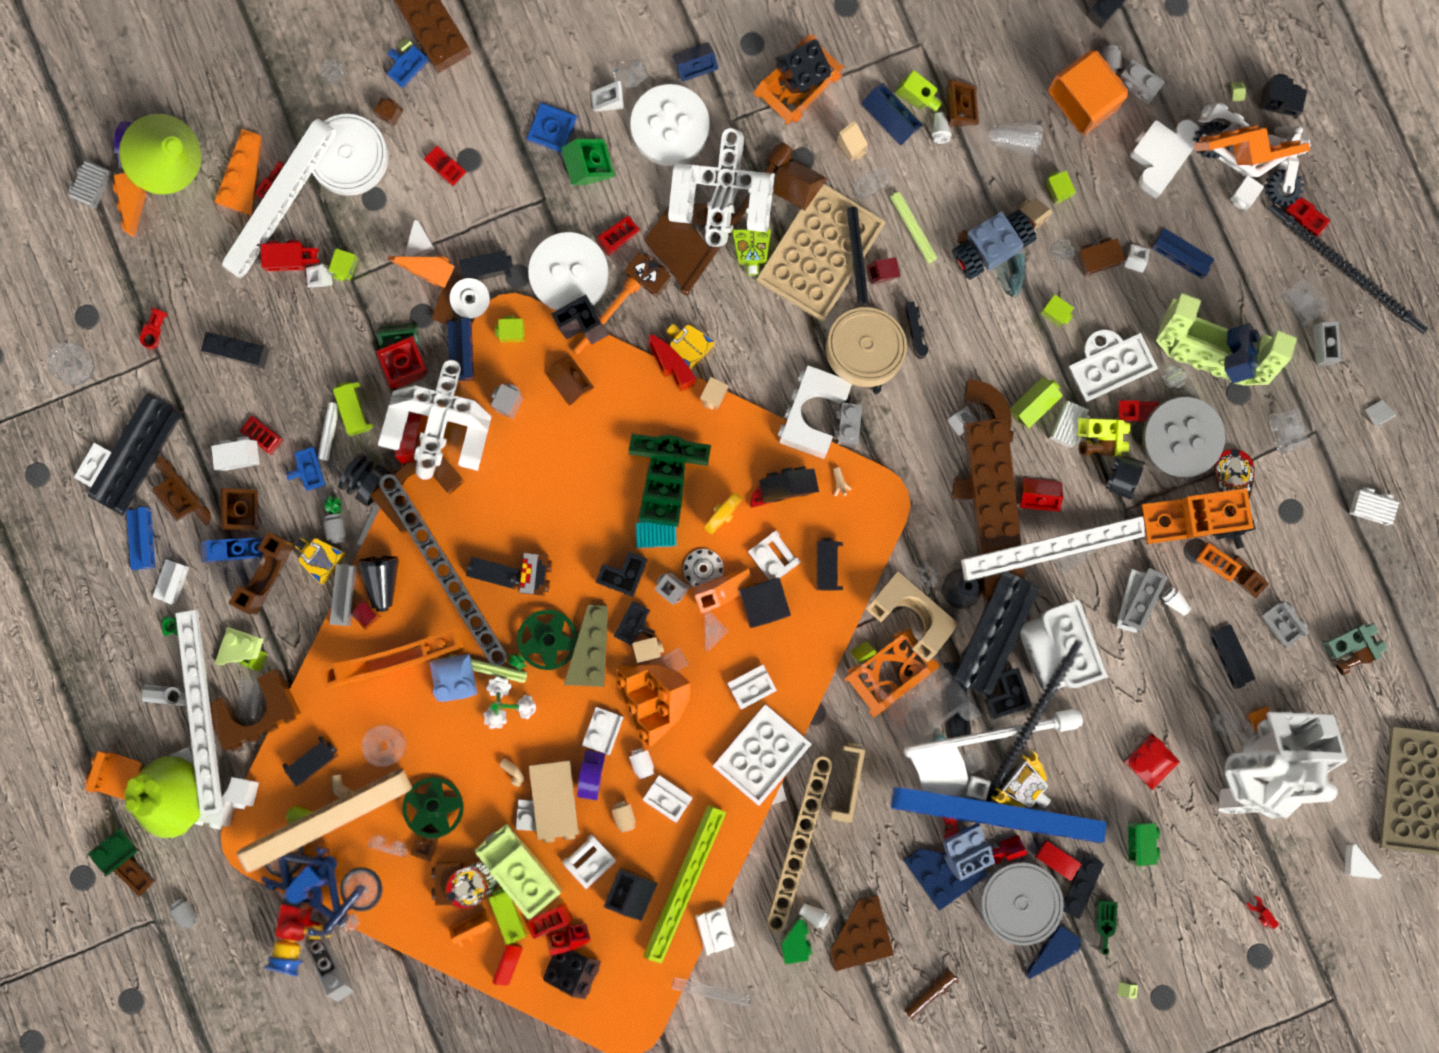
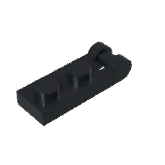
M914 301L908 302L905 305V311L916 358L923 359L928 353V347L922 341L925 335L923 326H919L918 322L920 310L918 306L915 307Z

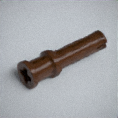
M948 967L945 969L946 972L937 980L933 979L932 985L904 1009V1012L907 1013L911 1020L940 994L945 995L946 990L954 983L960 982Z

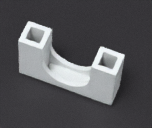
M807 366L806 371H801L798 382H801L800 388H795L791 398L794 400L793 407L788 406L785 418L788 419L786 426L782 424L778 436L781 439L779 443L825 459L833 436L809 427L801 416V406L807 400L814 397L826 398L839 404L845 403L852 384L836 375Z

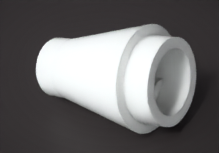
M935 113L932 138H934L936 143H946L950 141L952 135L946 113Z
M1170 587L1163 593L1162 599L1166 605L1179 612L1182 616L1190 612L1191 607L1179 589Z
M806 903L799 913L817 929L821 928L823 930L831 917L826 910L807 905Z

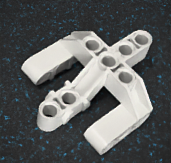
M732 128L726 129L722 133L718 168L676 163L673 168L669 221L690 223L693 216L696 184L716 186L711 202L707 204L708 216L707 225H705L706 242L713 247L725 245L728 240V233H731L733 230V226L730 225L731 214L735 213L733 203L739 188L749 189L750 193L749 209L746 210V213H748L747 230L767 232L769 227L775 174L741 170L744 136L741 131ZM732 133L736 134V141L734 143L729 141ZM730 153H733L734 155V161L732 163H728L727 156ZM708 171H711L713 173V178L711 181H708L706 179V174ZM727 173H730L732 180L727 184L725 176ZM746 175H749L751 183L746 186L744 178ZM718 212L722 214V221L720 223H717L715 220ZM716 232H718L720 235V241L718 243H715L713 240V236Z
M454 360L444 362L436 391L415 385L393 391L378 446L397 450L402 440L409 411L429 416L425 434H420L421 446L416 448L414 457L415 461H417L416 474L421 479H430L434 474L435 467L441 463L443 453H440L441 448H444L447 439L443 438L447 421L468 426L458 465L476 471L479 468L491 415L475 401L454 396L460 374V365Z
M1270 750L1232 754L1228 757L1225 767V775L1230 788L1220 790L1218 811L1226 814L1260 812L1271 819L1288 818L1302 803L1332 801L1337 796V788L1327 781L1328 765L1325 763L1306 762L1288 764L1286 758ZM1275 776L1267 785L1253 779L1254 777Z

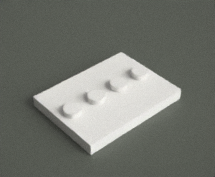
M765 704L713 767L760 806L811 746V743Z

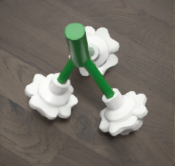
M496 676L495 679L489 680V685L486 687L490 691L491 696H496V702L492 703L487 711L483 713L485 718L484 724L489 725L490 729L502 728L503 724H506V711H501L502 708L516 709L520 713V717L529 719L536 710L532 696L523 695L522 699L516 704H503L501 702V697L508 695L511 688L507 678Z

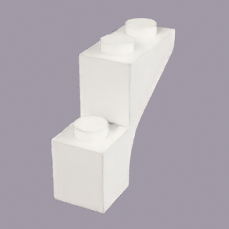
M231 777L230 785L221 797L223 812L201 815L197 823L194 824L203 826L204 822L210 823V828L221 829L222 826L230 827L234 807L245 809V806H254L259 782Z

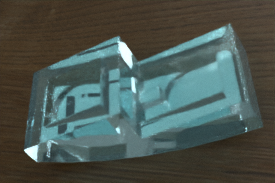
M1024 253L1016 254L1013 258L1016 274L1011 275L1009 278L1012 298L1017 297L1024 281Z

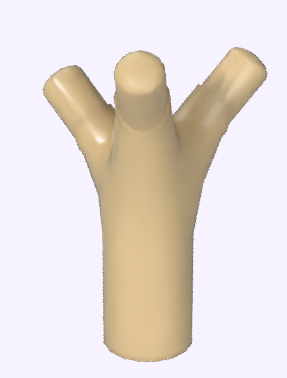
M838 467L833 469L836 479V490L833 495L837 496L841 490L843 495L846 496V489L850 491L851 487L844 481L841 468Z

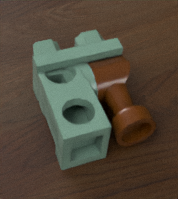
M1374 623L1356 626L1322 643L1330 659H1337L1350 651L1352 652L1353 656L1348 660L1340 659L1335 662V666L1342 676L1350 673L1351 667L1358 664H1368L1381 658L1380 654L1388 649L1383 640L1373 642L1371 636L1378 633Z

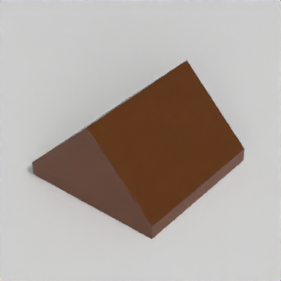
M949 80L945 88L949 127L979 125L976 86L956 80Z
M793 161L779 167L773 193L805 211L827 178L801 163Z
M221 488V529L227 531L258 530V490Z

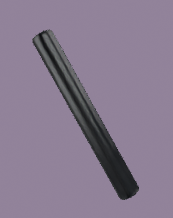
M853 206L847 208L857 303L867 304L868 292L858 208Z

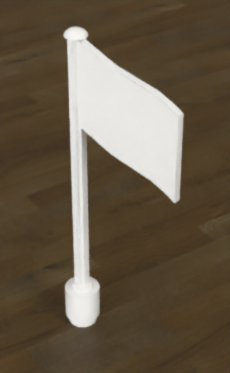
M1074 709L1055 712L1051 719L1038 721L1039 724L1035 726L1036 730L1034 731L1049 728L1056 729L1057 732L1074 730L1078 726H1082V715L1079 710ZM1022 724L914 746L906 745L904 753L907 757H911L917 769L922 791L968 798L969 796H966L969 786L968 776L957 746L1018 735L1019 732H1022V727H1025V725Z

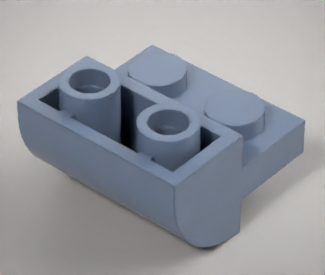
M978 823L943 840L946 850L944 855L946 863L952 873L961 881L995 863L991 847L985 842L981 825Z

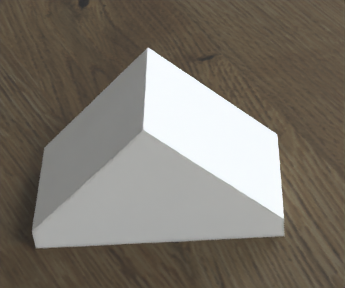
M616 81L591 92L593 111L624 109L621 81Z
M414 220L404 256H424L435 250L420 223Z
M1348 843L1346 845L1344 874L1377 879L1382 877L1356 844Z

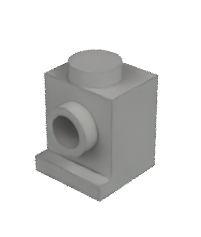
M671 572L664 573L659 577L655 590L673 605L679 603L691 587L683 583ZM671 584L675 586L674 590L671 588Z

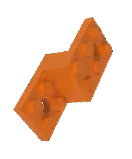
M1258 125L1244 126L1238 128V130L1220 132L1219 135L1200 137L1199 142L1193 143L1195 151H1209L1233 145L1237 165H1256L1310 151L1309 143H1301V140L1280 142V145L1275 146L1269 145L1267 128H1259Z
M1247 488L1141 505L1147 544L1204 537L1211 534L1254 528ZM1226 506L1234 508V515L1232 517H1228L1225 514ZM1162 516L1169 519L1167 527H1162L1159 523V519Z

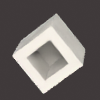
M1247 176L1242 180L1230 200L1237 208L1247 210L1252 206L1264 186Z

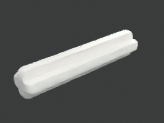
M335 402L328 403L318 459L328 461L339 413L338 404Z

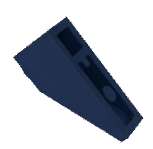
M1058 924L1024 974L1031 979L1071 957L1072 954L1075 955L1081 947V939Z

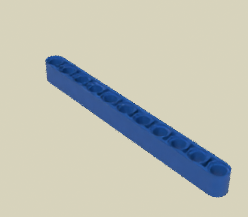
M893 787L891 809L1089 842L1105 843L1107 822L901 787Z

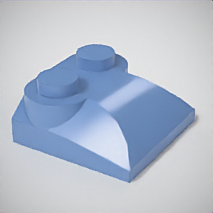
M470 654L430 660L434 684L433 694L437 701L445 702L463 699L478 693Z

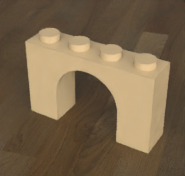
M898 571L866 608L880 622L890 614L894 607L905 606L914 610L922 619L924 632L912 650L926 662L940 650L959 625Z

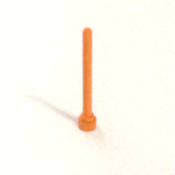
M629 276L625 280L624 289L600 316L603 324L606 323L629 294L632 295L640 289L641 285ZM585 335L573 348L574 354H579L589 343Z

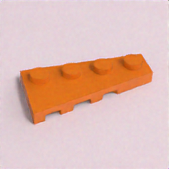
M244 129L241 130L214 201L216 204L249 216L254 214L253 205L256 196L254 193L258 179L257 170L261 153V135Z

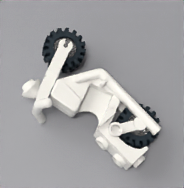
M1221 102L1210 103L1204 107L1201 112L1202 116L1199 119V122L1206 123L1198 127L1199 131H1195L1191 141L1194 143L1199 142L1200 137L1219 135L1220 132L1238 130V128L1249 126V124L1243 121L1245 119L1243 116L1228 111V107ZM1212 119H1217V120H1219V121H1221V122H1210V121H1211ZM1301 126L1276 127L1274 132L1279 135H1287L1285 139L1268 134L1269 145L1275 146L1280 145V142L1301 140V143H1309L1311 147L1308 137L1300 138L1303 132ZM1230 145V149L1228 148L1229 146L1209 151H1196L1202 157L1218 158L1240 174L1249 177H1259L1279 164L1278 170H1275V173H1270V178H1266L1265 181L1268 184H1264V188H1267V191H1264V193L1268 195L1267 199L1271 200V203L1277 205L1294 204L1296 199L1299 200L1301 198L1299 194H1303L1304 190H1301V187H1304V183L1300 182L1303 180L1302 177H1298L1299 160L1297 155L1306 154L1307 152L1256 165H1237L1233 145Z

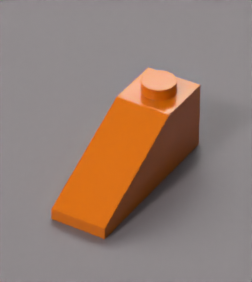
M441 255L438 257L388 256L387 260L429 283L445 288L455 267L449 263V259Z

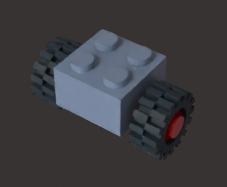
M1019 209L1008 216L1000 212L968 231L967 241L952 249L953 258L956 260L955 262L958 264L959 269L962 270L963 275L971 280L983 273L984 267L987 271H990L1020 253L1022 248L1036 241L1037 235L1034 228H1032L1031 222L1028 221V217H1025V214Z

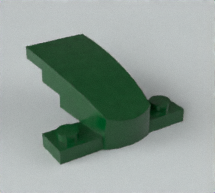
M631 433L628 455L651 458L642 495L639 522L679 527L685 463L708 466L711 445L688 442L673 435L654 437Z

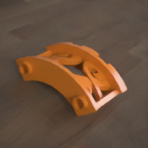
M811 33L801 40L796 48L813 39L817 40V38ZM822 46L823 53L833 70L830 77L821 81L823 83L818 89L817 84H815L807 92L792 94L787 88L783 91L784 86H780L779 82L786 80L783 74L776 68L769 76L762 80L753 92L758 99L762 97L785 120L787 126L792 122L797 123L802 118V113L832 82L835 84L842 77L840 72L844 69V66L840 65ZM784 98L787 99V107L790 104L795 105L796 108L792 112L782 103ZM805 99H807L806 101H804V102L800 105V101H799V100H805Z
M910 628L905 632L902 629L892 636L895 639L860 667L856 664L848 670L850 675L845 678V681H849L869 706L871 709L869 713L873 718L940 667L936 659L933 661L931 658L926 662L919 656L925 665L913 659L917 654L915 651L910 657L905 656L908 652V646L905 650L899 649L900 643L904 640H907L912 648L918 642ZM893 647L894 654H884ZM875 661L873 670L866 668L869 664ZM895 661L904 663L899 671V678L902 683L900 687L892 681L879 682L882 662ZM907 665L911 666L907 669L912 671L910 677L904 675ZM861 673L867 674V679L863 681L866 683L872 681L871 687L867 688L858 677ZM889 685L891 691L886 693L884 691L885 688L880 690V686ZM871 690L874 691L875 697L871 694Z

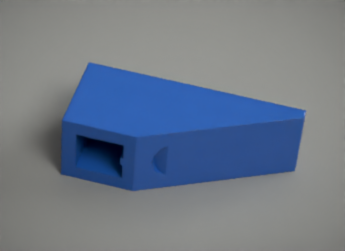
M264 537L204 541L200 543L202 563L262 558L263 552L258 550Z

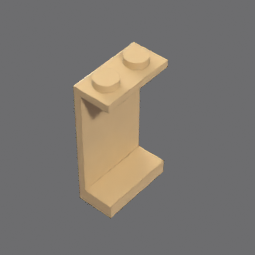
M848 742L847 746L842 745V749L856 752L857 757L847 811L830 809L829 817L832 820L852 823L865 750L861 749L859 744Z
M571 760L529 766L538 840L543 839V843L553 842L555 837L562 836L563 840L575 839V835L580 833L571 775Z

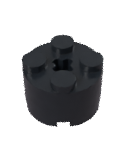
M1123 454L1121 456L1117 455L1112 467L1115 474H1110L1105 488L1110 493L1132 500L1145 462Z

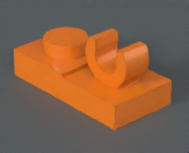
M483 910L449 927L453 944L458 943L460 947H463L462 940L466 938L473 942L474 935L482 933L491 927L489 915L486 910Z

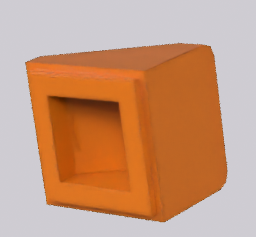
M1263 706L1247 713L1254 732L1258 731V724L1260 722L1268 720L1266 714L1270 712L1269 706Z

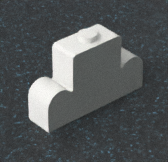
M1183 120L1176 126L1174 131H1171L1159 121H1155L1146 133L1144 131L1141 132L1136 139L1138 145L1130 156L1147 168L1139 178V185L1144 191L1156 199L1160 196L1194 149V142L1191 141V138L1195 131H1199L1198 125L1190 120Z

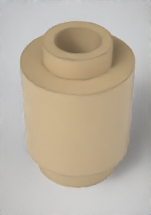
M626 801L615 803L611 811L616 827L619 828L620 832L636 828V819L631 804H626Z

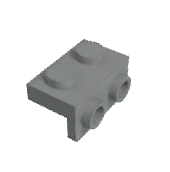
M1280 601L1260 617L1282 646L1288 648L1299 638L1309 634L1306 629L1308 628L1307 624L1295 615L1294 607L1289 602Z

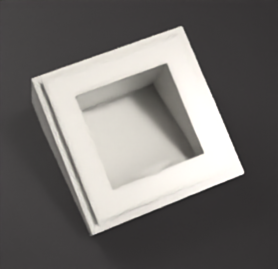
M1131 244L1125 261V267L1143 272L1148 263L1150 249Z
M320 264L306 268L308 287L332 285V275L328 271L330 266Z
M1384 400L1365 409L1375 427L1396 416Z
M968 406L948 419L949 424L958 435L964 433L963 423L978 421Z
M971 776L966 796L986 801L991 781Z

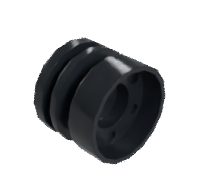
M361 453L344 470L338 483V488L343 491L347 489L346 493L349 495L357 491L355 499L368 507L374 502L371 494L380 483L381 478L391 474V472L380 465L372 469L374 461L371 459L367 460V456Z

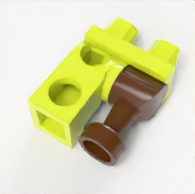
M1078 418L1077 436L1098 437V443H1092L1090 440H1081L1078 447L1079 453L1082 456H1089L1093 452L1106 456H1121L1122 453L1129 452V443L1123 441V434L1130 432V423L1117 419Z

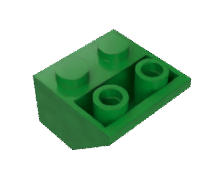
M801 915L794 919L780 939L785 965L809 961V955H812L811 942L806 940V935L809 934L807 920H803Z

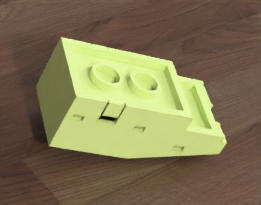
M508 824L498 832L491 833L484 843L475 850L476 854L490 870L492 876L528 920L563 891L542 863Z

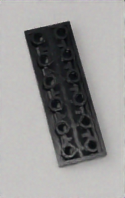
M147 393L91 486L88 497L123 516L183 412L156 396Z
M1001 572L952 678L953 682L989 697L1037 597L1040 586L1009 572Z

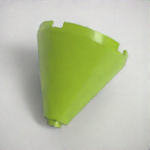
M150 114L139 118L126 129L119 145V159L124 173L134 185L152 194L167 195L184 189L194 180L201 165V148L196 135L184 122L166 114Z

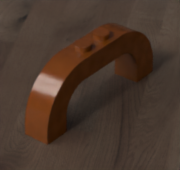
M968 379L965 387L964 402L977 403L984 406L990 412L992 419L1007 418L1009 440L1012 443L1014 431H1011V411L1004 396L988 383ZM955 478L953 480L951 500H972L969 479Z

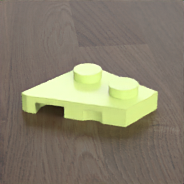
M227 627L215 664L225 665V663H236L245 659H256L264 639Z

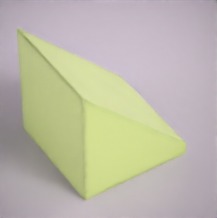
M405 37L396 46L403 53H407L413 44Z
M1231 83L1232 101H1245L1246 87L1244 83Z
M1119 982L1117 995L1136 998L1138 985Z

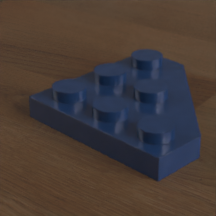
M919 848L903 861L939 911L989 876L982 869L961 881L948 867L944 858L946 853Z

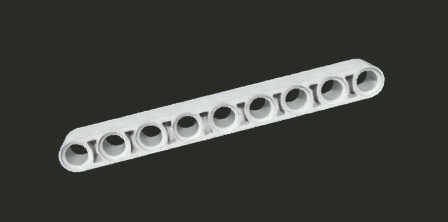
M320 119L312 122L223 260L222 266L238 278H242L248 272L261 252V244H266L334 139L335 129Z

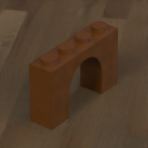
M442 455L441 463L435 467L433 477L448 494H451L465 481ZM417 462L403 463L404 467L399 471L395 470L390 475L396 476L403 485L410 476L416 474ZM388 478L389 480L384 483L385 487L389 490L395 486L393 478ZM379 483L371 494V498L399 531L405 533L407 531L406 527L382 491ZM402 495L397 496L395 499V503L399 507L405 505ZM410 512L407 514L406 520L408 523L414 524L417 521V517Z
M267 531L258 550L263 552V557L257 571L247 585L244 587L237 586L228 604L244 613L257 615L295 544Z
M273 669L256 678L266 698L267 709L264 717L252 726H246L238 720L228 698L220 697L210 703L212 726L223 750L235 752L243 748L242 744L260 739L261 734L265 732L271 733L278 729V725L282 723L288 724L296 720L295 716L301 714L281 670Z

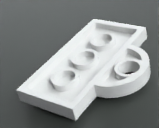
M1100 330L1093 333L1084 345L1085 359L1068 367L1085 403L1158 369L1141 333L1123 341L1118 334L1110 330ZM1097 336H1102L1105 339L1104 346L1096 345L1095 338Z

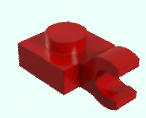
M1019 835L1000 841L1001 847L991 849L995 861L993 865L999 864L1005 857L1008 861L1027 855Z
M1253 896L1257 902L1255 906L1245 902L1248 909L1258 913L1259 917L1257 919L1265 928L1268 926L1274 930L1280 925L1268 908L1263 905L1259 896Z

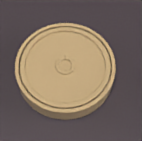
M870 307L855 308L839 316L833 323L826 341L827 359L834 372L846 382L861 387L879 386L891 380L899 372L907 353V340L900 324L888 313Z

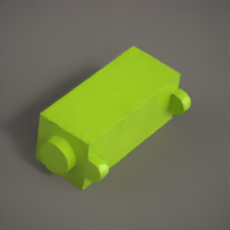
M1042 377L1010 408L1011 416L1019 424L1029 429L1063 396L1058 390L1060 386L1053 379L1048 380Z
M343 382L338 384V388L333 389L347 434L352 437L370 431L374 426L367 423L356 389L360 387V383L349 384V382Z
M503 888L492 892L493 896L489 898L506 945L525 938L527 932L514 901Z

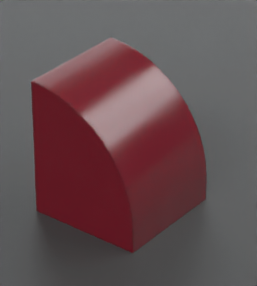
M896 257L875 260L867 265L871 285L901 277Z
M362 601L351 614L364 630L381 617L367 601Z

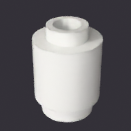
M643 748L632 751V756L629 759L635 775L642 779L654 774V765L648 750L644 751Z

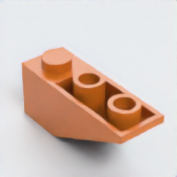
M125 173L114 175L113 189L119 198L117 207L123 216V220H121L122 229L131 237H134L147 193L144 189L134 185Z
M745 568L694 586L691 589L700 612L704 613L739 596L738 590L753 585L749 568Z

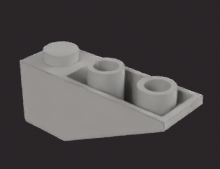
M325 936L320 939H313L305 944L327 996L338 1002L353 993L354 989L349 977Z

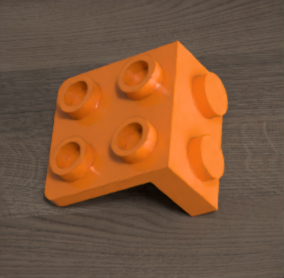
M106 750L98 751L97 754H94L91 765H93L91 773H88L85 778V791L92 793L101 792L125 800L127 783L141 771L142 763Z

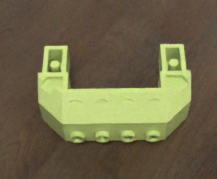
M1183 293L1177 300L1172 299L1156 339L1158 344L1169 357L1174 358L1176 361L1184 362L1196 369L1210 372L1216 377L1230 380L1224 371L1225 356L1233 354L1226 343L1227 330L1229 329L1196 317L1201 300ZM1277 331L1273 337L1263 334L1260 337V341H1258L1259 354H1257L1258 368H1256V377L1234 384L1268 385L1290 361L1297 338Z

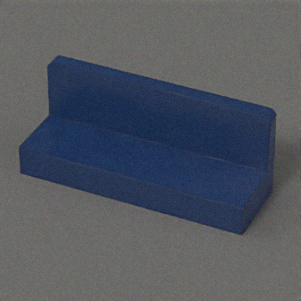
M884 83L876 86L861 103L899 145H903L912 134L919 131L923 126Z
M1167 229L1162 230L1151 248L1200 279L1207 276L1210 266L1214 261V258Z
M461 318V321L448 322L449 360H454L460 365L458 381L474 380L472 321L470 318Z

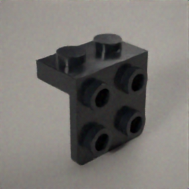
M816 39L805 43L789 53L780 54L775 57L777 61L776 66L786 80L785 86L792 94L801 93L831 76L832 70Z
M575 950L554 954L545 971L543 980L571 997L586 999V996L590 993L593 980L599 972V966L602 961L597 958L584 956Z

